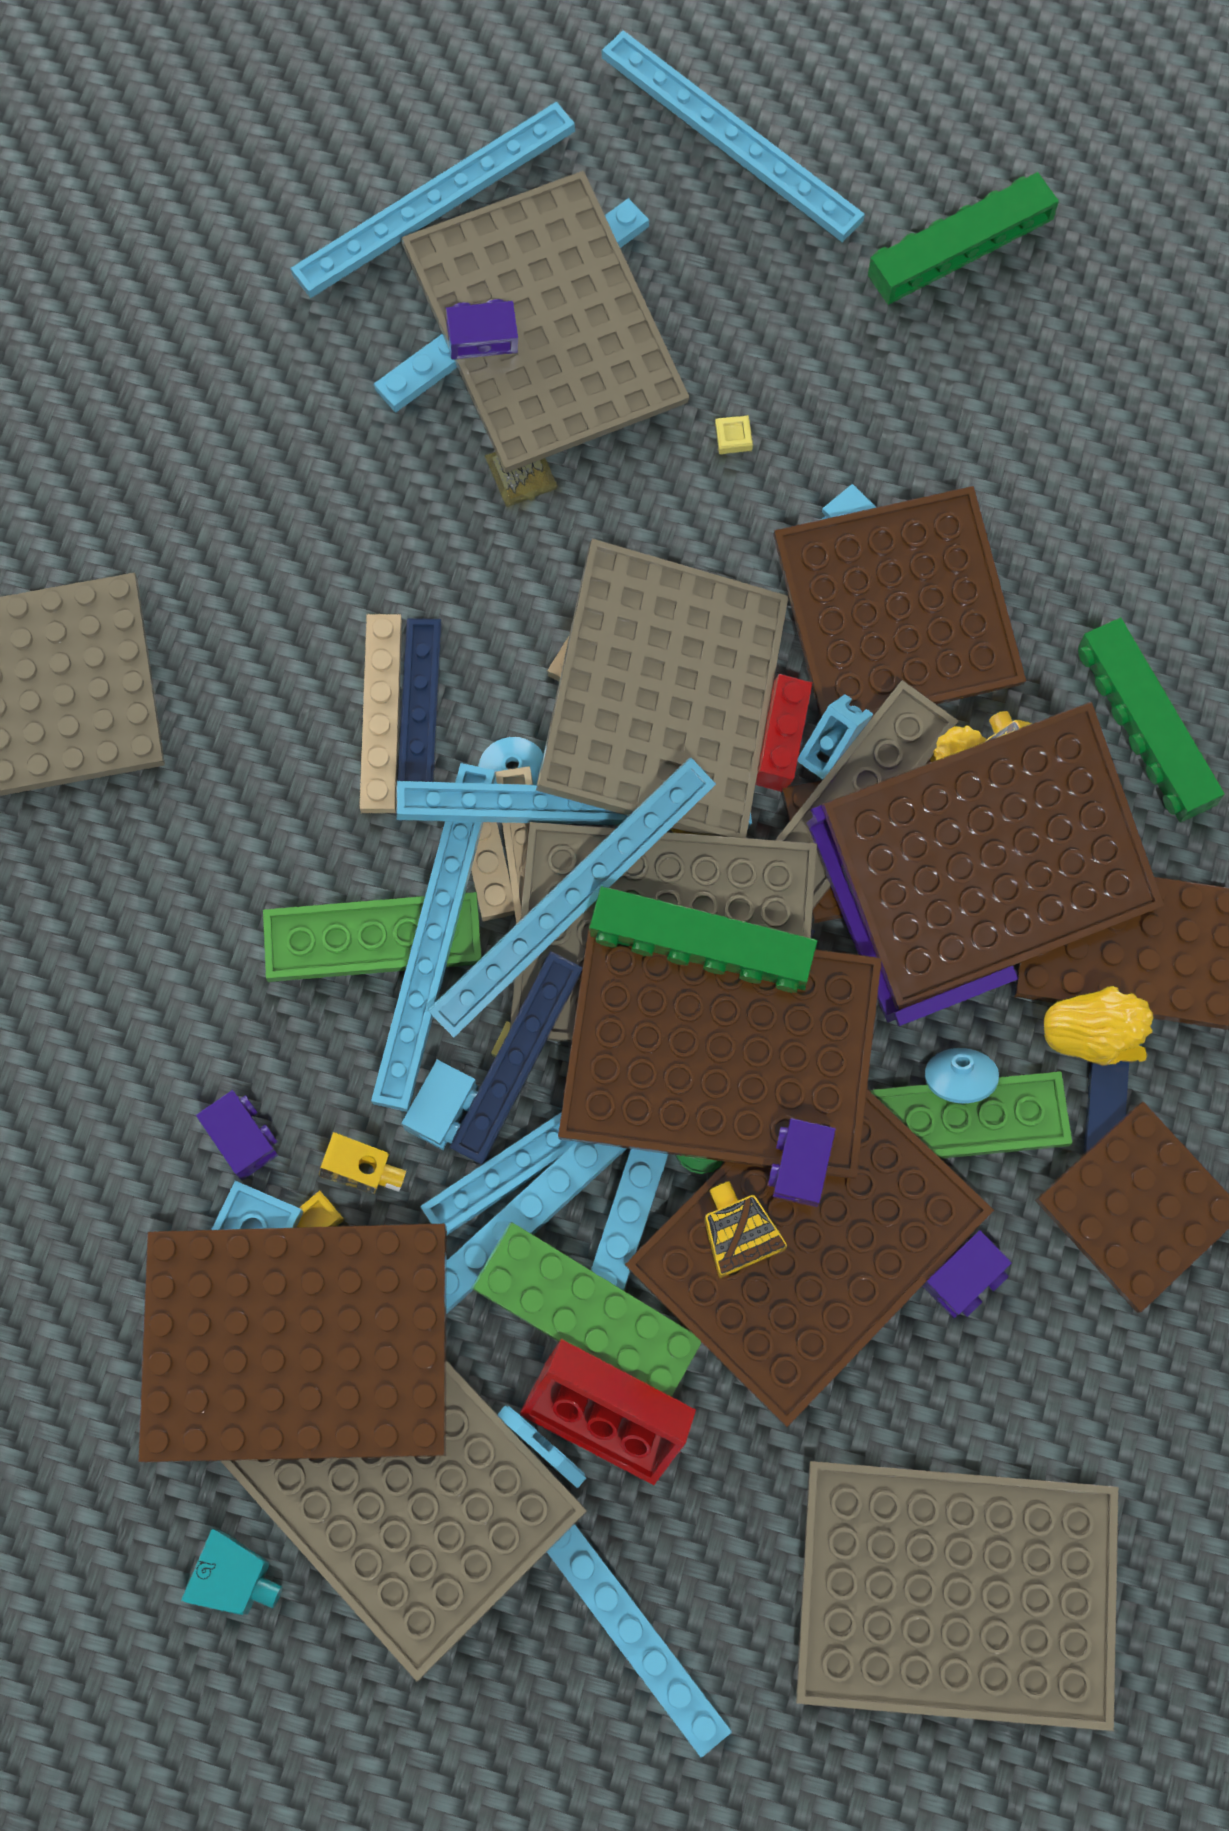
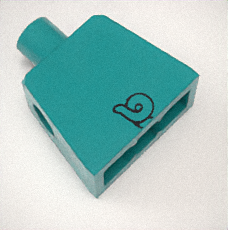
M212 1529L181 1601L235 1614L248 1615L254 1601L273 1609L279 1600L283 1586L264 1579L270 1564L269 1561L225 1532Z

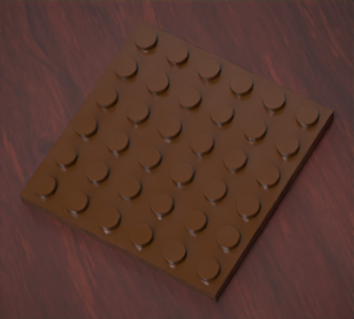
M974 486L774 530L773 537L809 677L812 682L820 719L827 707L844 694L852 699L849 704L850 706H856L862 712L867 709L874 716L902 680L936 705L1025 684L1024 670Z

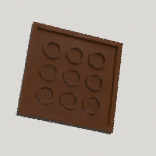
M1144 1101L1134 1107L1035 1200L1136 1313L1142 1312L1229 1229V1194Z

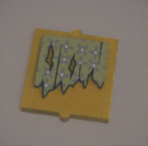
M496 452L485 455L486 462L506 508L528 499L534 501L535 497L558 489L546 458L505 473Z

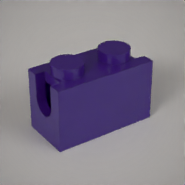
M493 299L483 304L471 305L470 303L462 302L455 304L453 307H446V325L451 360L518 353V332L513 301Z
M232 1090L196 1114V1117L234 1173L242 1181L278 1156L272 1147L278 1141L266 1124L259 1128L252 1118L258 1112L245 1095L239 1099Z
M792 1118L788 1128H780L776 1149L783 1150L780 1165L772 1164L768 1186L775 1187L773 1197L818 1207L836 1128Z
M979 1230L922 1286L953 1319L961 1312L968 1317L983 1302L978 1296L987 1287L995 1291L1009 1277L1004 1270L1012 1262Z

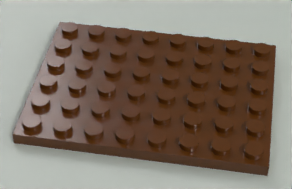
M1092 702L1084 703L821 804L877 958H882L881 969L895 1008L898 1010L1164 906Z
M588 929L558 1133L559 1139L772 1168L773 1163L780 1165L783 1150L776 1149L780 1128H788L792 1118L836 1128L826 1175L851 1179L857 1178L882 958L815 950L805 991L797 989L796 993L777 989L775 987L776 983L761 980V983L755 984L741 980L739 978L740 974L725 971L723 975L714 974L704 970V965L689 962L688 965L675 964L668 961V956L653 952V956H643L632 952V947L617 944V947H607L598 944L595 941L596 938L591 937L590 929Z
M868 1089L866 1092L857 1178L851 1179L825 1175L818 1207L773 1197L775 1187L768 1186L772 1168L725 1162L625 1264L630 1272L785 1427H788L994 1211ZM730 1181L738 1201L751 1195L757 1198L785 1240L787 1248L780 1253L719 1278L704 1218L705 1215L718 1210L709 1190Z
M411 1224L148 1232L138 1462L446 1456L447 1225Z

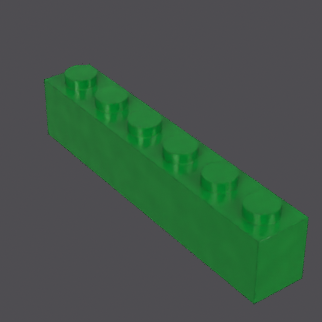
M1039 172L1028 177H1020L1011 186L1001 191H992L978 203L972 206L965 205L956 214L944 220L938 219L934 221L927 229L917 234H908L899 243L889 248L883 247L870 258L868 277L887 305L1054 220L1059 200Z
M1120 617L1085 633L1078 646L1079 658L1085 667H1089L1094 674L1095 685L1102 696H1106L1109 700L1115 721L1120 726L1123 725L1127 731L1129 744L1136 755H1140L1145 762L1148 778L1154 785H1158L1163 793L1164 805L1171 815L1175 814L1179 823L1217 806L1225 795L1224 791L1122 618Z
M603 886L600 887L589 927L591 937H595V941L598 944L607 947H617V944L632 947L631 951L639 955L653 956L654 952L668 956L667 960L675 964L688 965L689 962L704 965V970L714 974L723 975L725 971L740 974L739 978L746 982L759 984L761 980L776 983L775 987L777 989L796 993L797 989L805 991L817 945V940Z

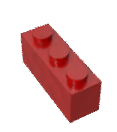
M779 674L774 680L755 785L782 792V788H787L794 780L812 682Z

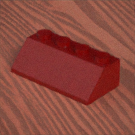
M561 1339L546 1361L520 1412V1416L655 1485L686 1444L696 1409Z

